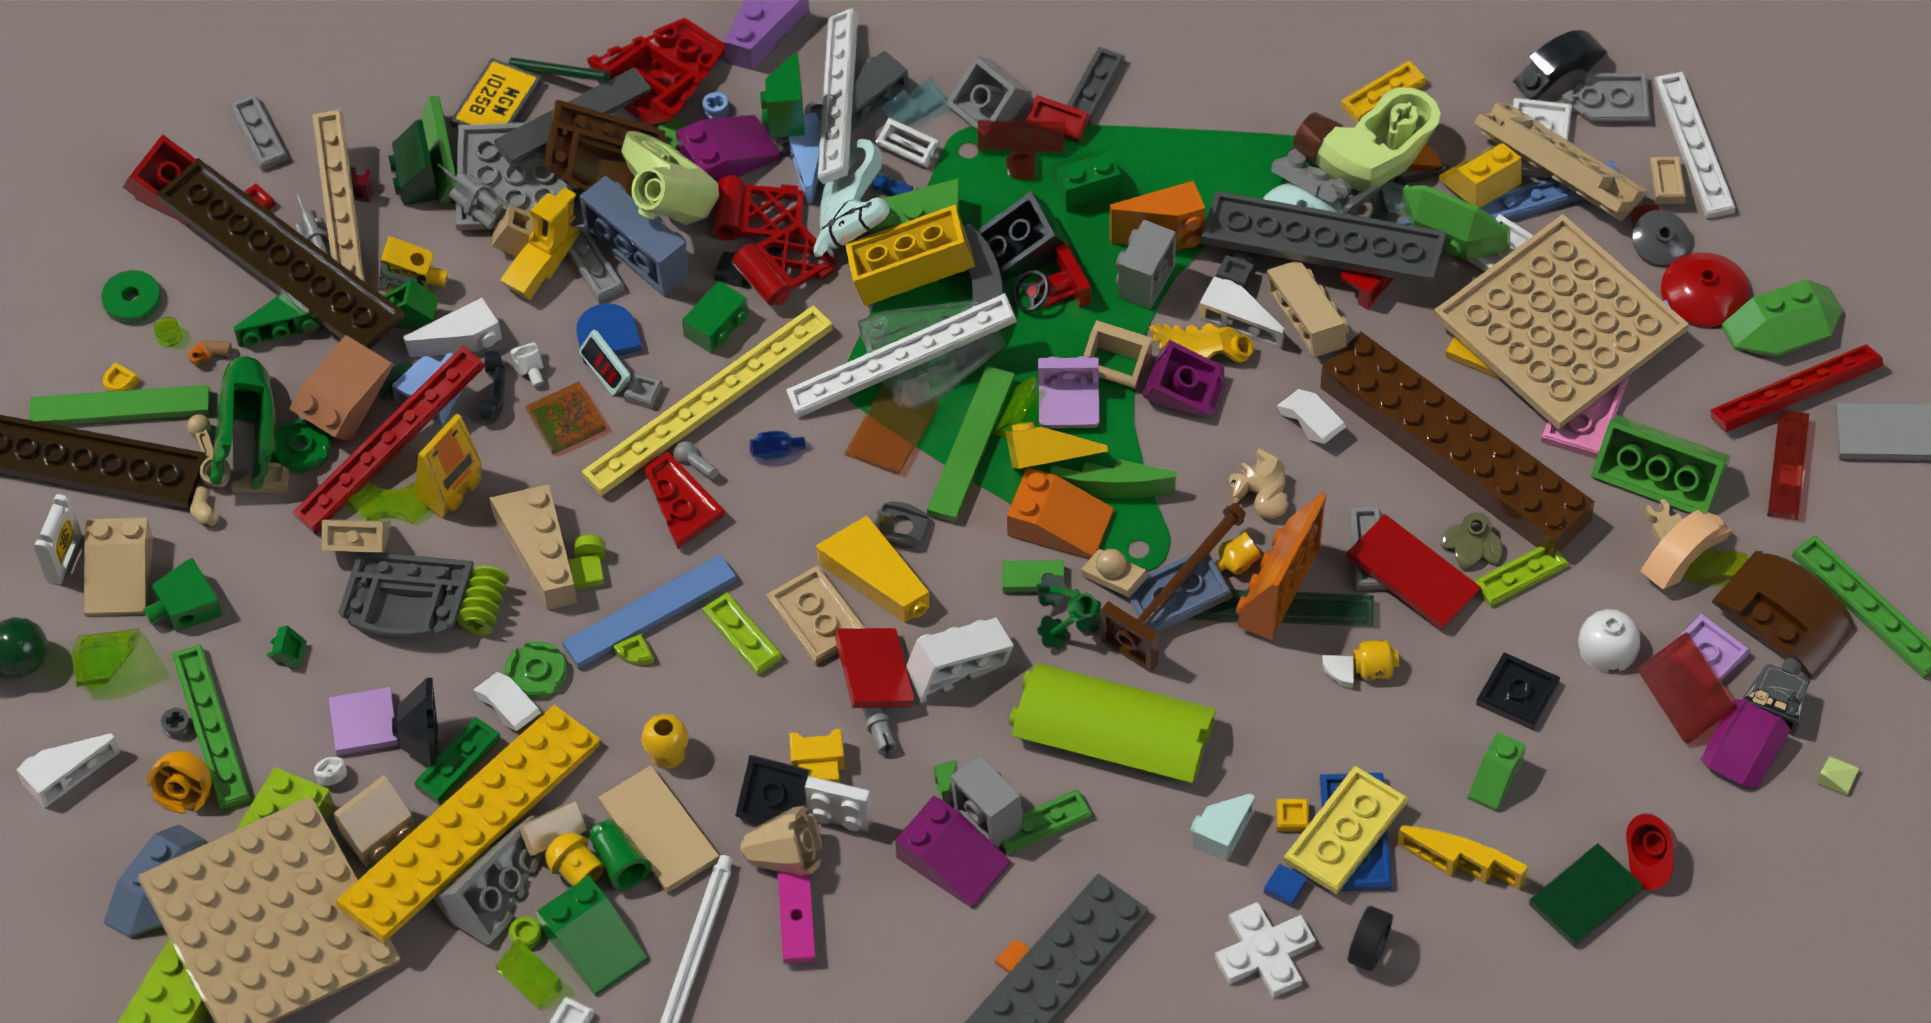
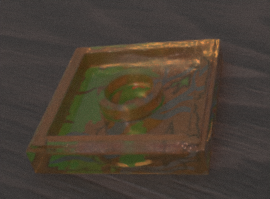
M579 381L526 405L528 415L552 455L606 431L604 421Z

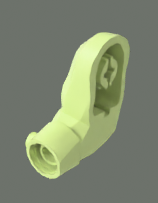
M627 131L621 152L628 168L635 177L631 188L634 202L639 207L638 213L649 219H654L656 214L665 217L669 216L684 225L707 218L719 197L718 183L703 169L670 145L646 134Z

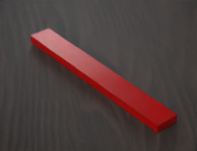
M462 345L292 512L293 515L310 531L316 534L322 528V520L331 519L485 368L484 363Z

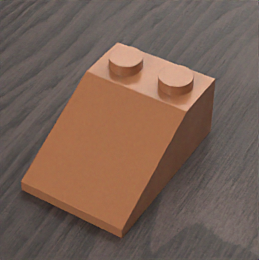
M345 335L306 379L289 409L333 437L351 442L394 363L350 336Z

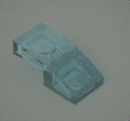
M929 77L909 94L903 90L881 108L890 119L908 126L942 107L948 99L932 78Z

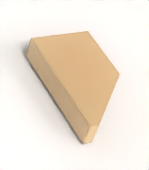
M269 462V471L263 486L260 489H251L250 469L249 474L231 484L232 493H288L290 471L280 463Z

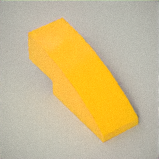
M569 224L568 236L550 254L528 243L500 279L501 282L508 289L531 301L544 279H551L581 231Z

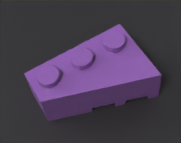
M744 0L724 41L726 63L754 70L776 48L775 44L784 35L788 36L793 31V26L801 18L805 19L810 14L809 0Z

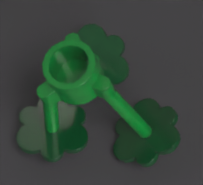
M1049 572L1045 573L1041 579L1042 583L1036 586L1040 605L1049 606L1051 604L1053 607H1058L1061 599L1067 596L1071 599L1067 606L1070 616L1063 622L1059 618L1053 619L1048 615L1041 618V625L1037 628V633L1042 637V644L1047 648L1053 646L1057 649L1062 648L1064 642L1069 639V632L1066 628L1075 622L1076 628L1079 631L1085 632L1088 629L1094 632L1098 631L1100 624H1102L1101 602L1096 600L1091 594H1081L1077 588L1069 590L1063 584L1064 578L1061 575L1055 576Z

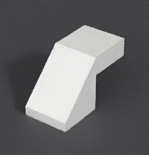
M1298 389L1277 405L1281 416L1299 421L1308 440L1325 444L1346 428L1344 421L1316 393Z
M496 672L473 689L479 700L492 705L503 725L515 731H518L541 713L538 707L510 677Z

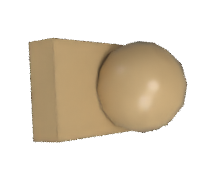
M1098 549L1080 569L1083 577L1129 598L1148 578L1146 569L1126 561L1124 555L1116 549H1106L1104 551Z

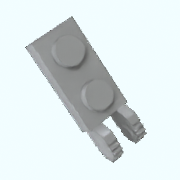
M1288 155L1273 161L1272 172L1325 201L1328 200V202L1334 203L1339 198L1346 199L1352 194L1351 186L1342 178L1335 180L1329 177L1324 170L1304 163L1303 159L1299 156Z

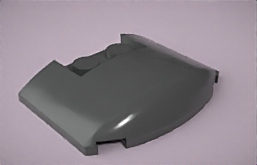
M358 552L338 613L354 626L383 636L412 638L439 633L455 626L474 563L469 560Z

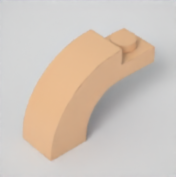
M1696 510L1681 520L1661 540L1640 572L1663 590L1680 583L1685 572L1695 559L1706 549L1727 540L1732 529L1725 525L1719 516L1710 512L1703 514L1700 510Z

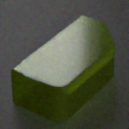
M1706 549L1688 566L1686 582L1726 585L1748 560V555L1742 552Z

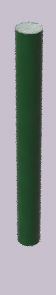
M513 57L509 60L510 65L530 72L600 82H609L610 72Z

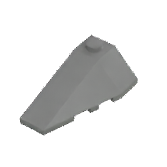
M534 816L528 817L526 820H524V821H523L521 824H519L518 826H520V825H522V824H524V823H526V822H528V821L534 819L535 817H534ZM518 826L481 854L434 897V900L450 923L486 945L490 944L510 924L513 917V908L517 900L522 899L526 891L524 886L530 874L536 871L546 851L544 850L536 855H529Z

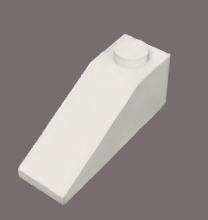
M1215 276L1213 277L1200 302L1199 320L1221 328L1230 326L1238 333L1247 335L1250 339L1281 350L1284 345V328L1242 286L1228 279L1223 280Z
M483 298L403 337L409 357L454 354L462 345L471 352H477L483 348L491 347L502 339L499 322Z
M110 733L42 750L35 756L27 758L16 770L22 785L45 809L119 754L120 751L115 737Z

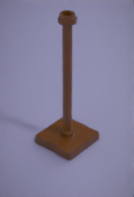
M1232 503L1223 510L1225 517L1137 619L1108 601L1101 609V642L1151 673L1158 665L1159 633L1148 627L1149 623L1233 525L1240 526L1244 522V517L1246 516L1244 509L1238 504Z

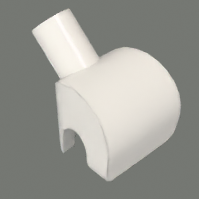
M532 342L511 350V357L518 373L521 376L528 374L533 387L542 385L544 381L539 370L544 368L537 343Z

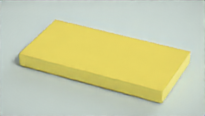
M1354 766L1285 854L1283 862L1337 895L1405 807L1408 797L1359 767Z

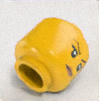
M1385 639L1360 642L1358 649L1353 650L1355 674H1360L1361 678L1365 681L1390 679L1393 675V668H1399L1398 649H1392L1390 642Z

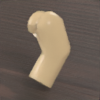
M198 486L194 490L190 513L199 523L213 526L219 519V513L216 510H212L211 506L207 504L210 491L205 487Z

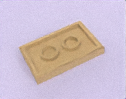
M818 565L766 594L767 602L815 666L839 653L834 636L836 629L865 628Z

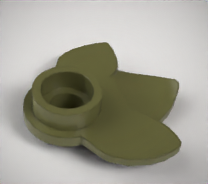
M1482 513L1467 515L1463 519L1462 524L1449 527L1442 538L1441 546L1447 549H1455L1456 560L1463 571L1474 566L1481 557L1497 565L1502 554L1501 540L1491 532V521ZM1479 523L1482 525V529L1480 531H1473L1471 525Z

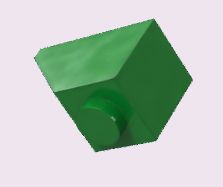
M409 280L383 295L404 311L405 319L395 328L417 330L426 324H430L437 315L436 307L439 296L413 280Z

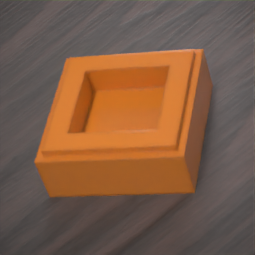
M1015 938L995 960V963L1005 972L1009 973L1030 948Z

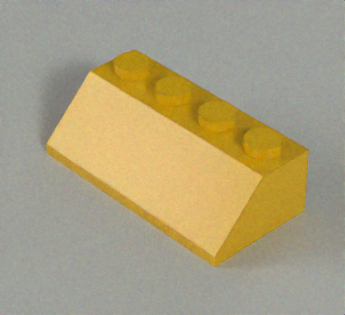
M956 205L845 244L852 280L864 306L880 302L889 297L908 292L914 288L975 267L971 246Z

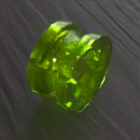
M164 317L154 325L156 339L160 345L172 347L181 341L183 333L179 321L175 318Z

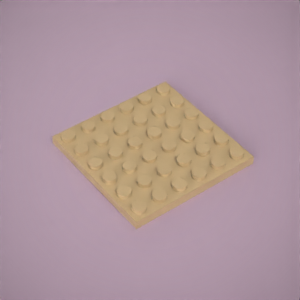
M1564 214L1560 215L1437 307L1433 315L1437 321L1558 430L1688 330L1689 325Z
M312 796L138 876L144 892L215 1023H274L390 968L401 960L390 938L382 943L336 907V899L358 880Z

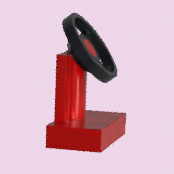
M1066 243L1055 247V265L1059 273L1047 277L1040 271L1030 270L1018 278L1014 286L1013 297L1019 308L1033 312L1072 297L1075 298L1080 308L1091 303V287ZM1037 274L1043 278L1029 283L1027 286L1022 284L1031 275ZM1020 288L1025 290L1026 298L1030 299V307H1024L1019 299Z

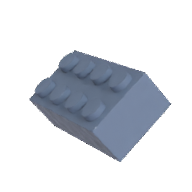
M604 176L580 195L584 225L589 233L663 297L690 277L689 259L686 252L687 243L683 236L678 232L673 233L658 215L654 219H649L639 214V207L619 182L614 183L607 176Z

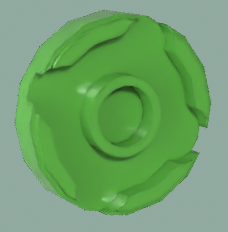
M532 641L524 644L525 646L519 650L516 648L511 652L506 661L505 675L510 677L529 699H543L552 696L562 688L567 679V664L556 646L546 642Z

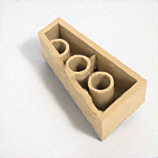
M549 484L489 497L495 521L500 525L506 540L515 551L520 564L529 575L530 581L547 610L576 604L577 598Z

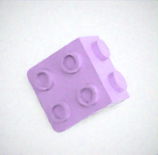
M1087 356L1077 358H1038L1040 427H1097L1099 425L1098 358Z

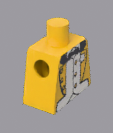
M388 236L380 260L379 290L390 292L409 280L415 281L426 289L429 284L445 288L449 271L433 267L434 253L432 251Z

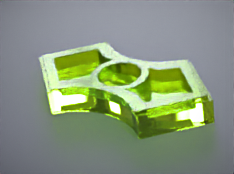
M370 482L348 499V505L362 519L367 521L391 517L402 519L412 524L430 510L427 503L414 496V483L401 489L387 490L379 488Z

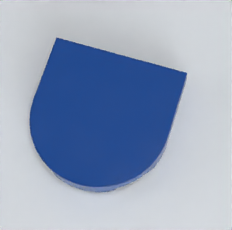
M609 303L593 306L586 310L577 322L576 332L579 347L582 346L591 331L595 329L616 356L642 351L634 318L622 306Z

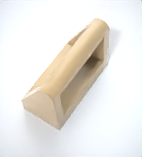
M1096 320L1084 356L1093 358L1099 348L1137 360L1133 376L1099 365V378L1136 389L1152 356V338Z
M322 520L321 551L383 553L390 536L391 521Z

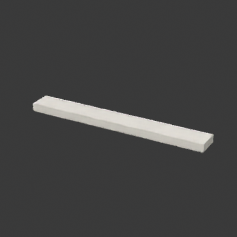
M853 8L831 16L828 19L818 179L822 184L848 175L858 14Z
M1002 294L786 390L795 414L799 418L1014 324L1017 320L1006 294Z

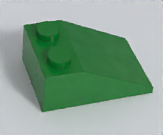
M589 875L536 911L542 932L595 996L648 960L608 898Z

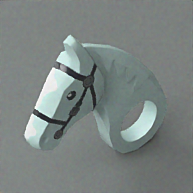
M860 139L850 143L848 170L858 159L865 157L863 164L855 173L824 185L820 206V234L814 246V255L816 257H821L829 247L834 250L852 241L885 220L889 213V204L882 198H873L867 202L860 201L870 183L881 169L883 161L880 149L871 140Z

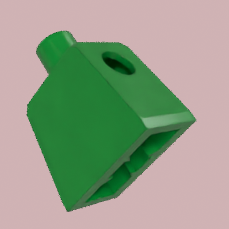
M193 558L186 560L155 582L152 588L157 602L143 608V612L151 625L167 617L176 631L223 615L218 598Z

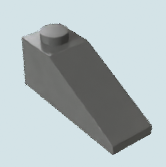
M885 50L867 61L854 85L851 131L909 88L908 69Z

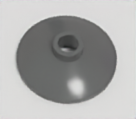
M1655 210L1644 214L1636 222L1632 231V242L1636 252L1643 260L1652 265L1669 266L1678 258L1686 255L1690 247L1691 238L1688 227L1681 218L1668 211ZM1659 231L1666 232L1668 238L1661 237Z

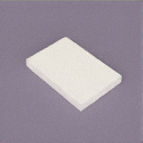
M1514 98L1513 107L1568 140L1572 104ZM1522 160V175L1551 178Z

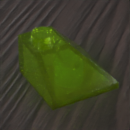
M140 628L78 636L71 650L77 687L85 686L86 689H98L103 687L104 683H108L135 649L140 637Z

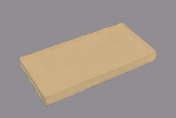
M651 765L598 797L599 804L608 816L624 830L635 847L651 862L650 872L666 893H669L718 862V853Z

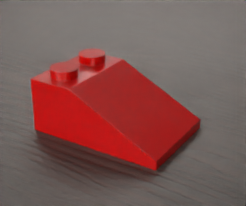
M162 134L128 177L123 188L147 206L192 227L160 203L156 194L197 159Z

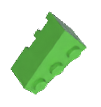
M958 178L883 198L889 204V213L885 220L869 229L870 235L952 205H956L959 212Z

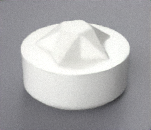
M328 757L317 763L314 767V774L319 784L329 786L342 781L347 775V769L341 758Z

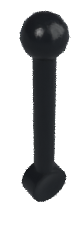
M1444 164L1439 169L1405 178L1399 175L1394 178L1393 182L1397 188H1402L1408 182L1442 174L1451 169V166Z

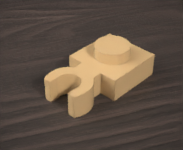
M1665 499L1660 500L1659 507L1661 512H1655L1650 505L1646 506L1645 511L1646 518L1654 523L1651 526V532L1658 543L1683 520L1679 513L1670 516V506Z

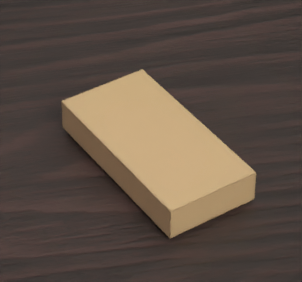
M1650 157L1655 204H1685L1686 194L1680 157Z
M576 801L568 802L518 826L529 855H536L547 850L554 839L566 832L580 834L587 830Z

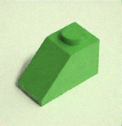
M1497 732L1482 759L1468 799L1497 812L1523 765L1526 744Z

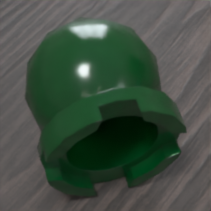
M11 617L0 622V673L7 677L22 678L35 673L44 664L48 654L49 643L40 625L27 618Z

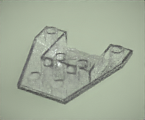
M978 301L886 310L859 320L858 326L868 354L979 305ZM995 331L882 382L898 406L915 409L942 398L1005 347L1006 342L1000 333Z

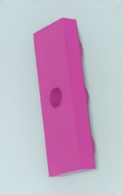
M779 873L777 875L783 963L816 962L810 874L798 876L790 873Z

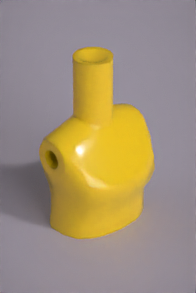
M1243 532L1237 538L1219 545L1218 554L1220 559L1214 563L1220 573L1228 569L1233 574L1238 575L1249 569L1255 561L1262 558V555L1248 534Z

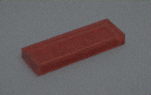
M978 120L977 150L1064 152L1065 122Z

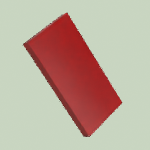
M1386 514L1346 554L1348 559L1440 630H1443L1481 589L1478 584Z

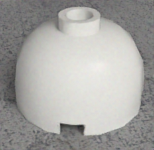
M1615 609L1597 611L1585 620L1578 636L1580 656L1591 668L1601 672H1609V669L1615 670L1618 668L1619 671L1625 670L1635 662L1639 654L1640 631L1636 623L1626 613Z

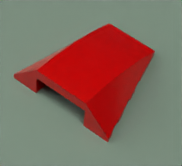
M684 17L653 30V35L646 38L643 36L632 39L631 44L622 48L618 45L612 47L603 56L598 57L596 54L587 58V63L591 69L609 71L610 80L635 68L649 84L651 91L650 94L623 108L650 126L672 120L725 53V47L722 41Z

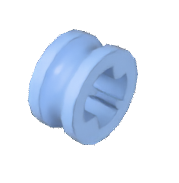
M713 92L704 97L703 108L705 116L708 119L724 118L728 115V99L723 93Z

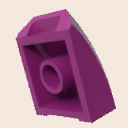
M1169 340L1160 350L1153 363L1143 391V397L1178 411L1203 416L1213 415L1216 413L1225 387L1224 367Z
M1747 699L1733 700L1700 760L1717 773L1743 786L1757 789L1787 742L1790 728L1780 716L1777 717L1748 702Z

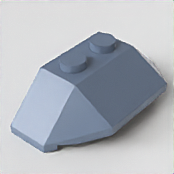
M179 824L155 833L117 881L104 924L130 939L139 936V933L163 927L138 880V876L205 845V839Z

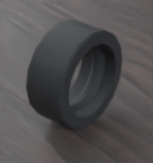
M1371 905L1366 908L1351 942L1347 958L1348 963L1368 971L1374 970L1391 930L1393 922L1392 913Z

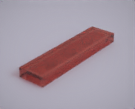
M1779 410L1767 516L1798 520L1810 413Z

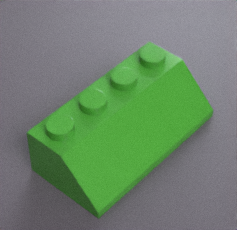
M1615 415L1609 421L1591 477L1659 502L1665 499L1670 506L1689 513L1700 510L1703 514L1709 512L1721 486L1731 456L1620 415Z

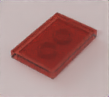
M1687 632L1637 668L1681 739L1687 744L1737 708L1734 700L1692 636Z

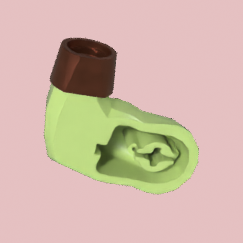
M1394 88L1386 92L1376 106L1364 115L1355 127H1343L1341 123L1317 112L1311 113L1298 128L1293 139V147L1314 165L1324 170L1330 177L1335 180L1342 178L1350 184L1351 189L1364 192L1374 186H1382L1409 168L1439 124L1441 112L1436 101L1427 93L1415 88Z

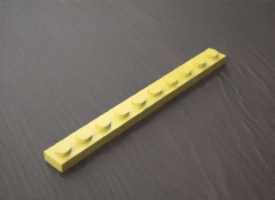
M814 305L582 470L583 479L602 497L833 330L832 322Z

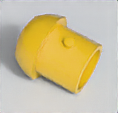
M663 713L653 716L644 725L641 742L644 750L649 753L653 764L658 768L671 769L684 761L690 735L683 721L675 715Z
M566 832L554 839L545 853L546 864L550 872L555 875L561 874L571 886H574L588 875L595 883L604 872L605 864L587 847V838L572 832Z

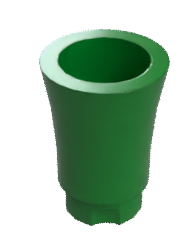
M613 819L598 822L591 828L589 839L593 844V849L605 864V869L612 886L616 890L633 888L649 875L652 867L651 862L635 847L624 830Z

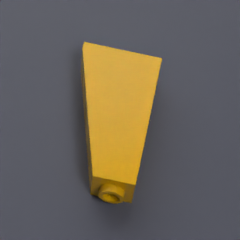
M867 515L816 545L817 561L822 567L905 623L912 618H918L930 608L929 591Z

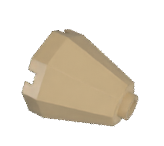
M805 806L793 807L744 835V840H742L740 845L743 858L755 867L798 876L812 874L820 867L821 858L815 859L816 851L822 850V840L815 816L813 814L806 815L805 812L808 809Z

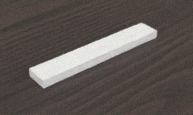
M1683 72L1655 77L1654 84L1706 219L1735 214L1736 207Z

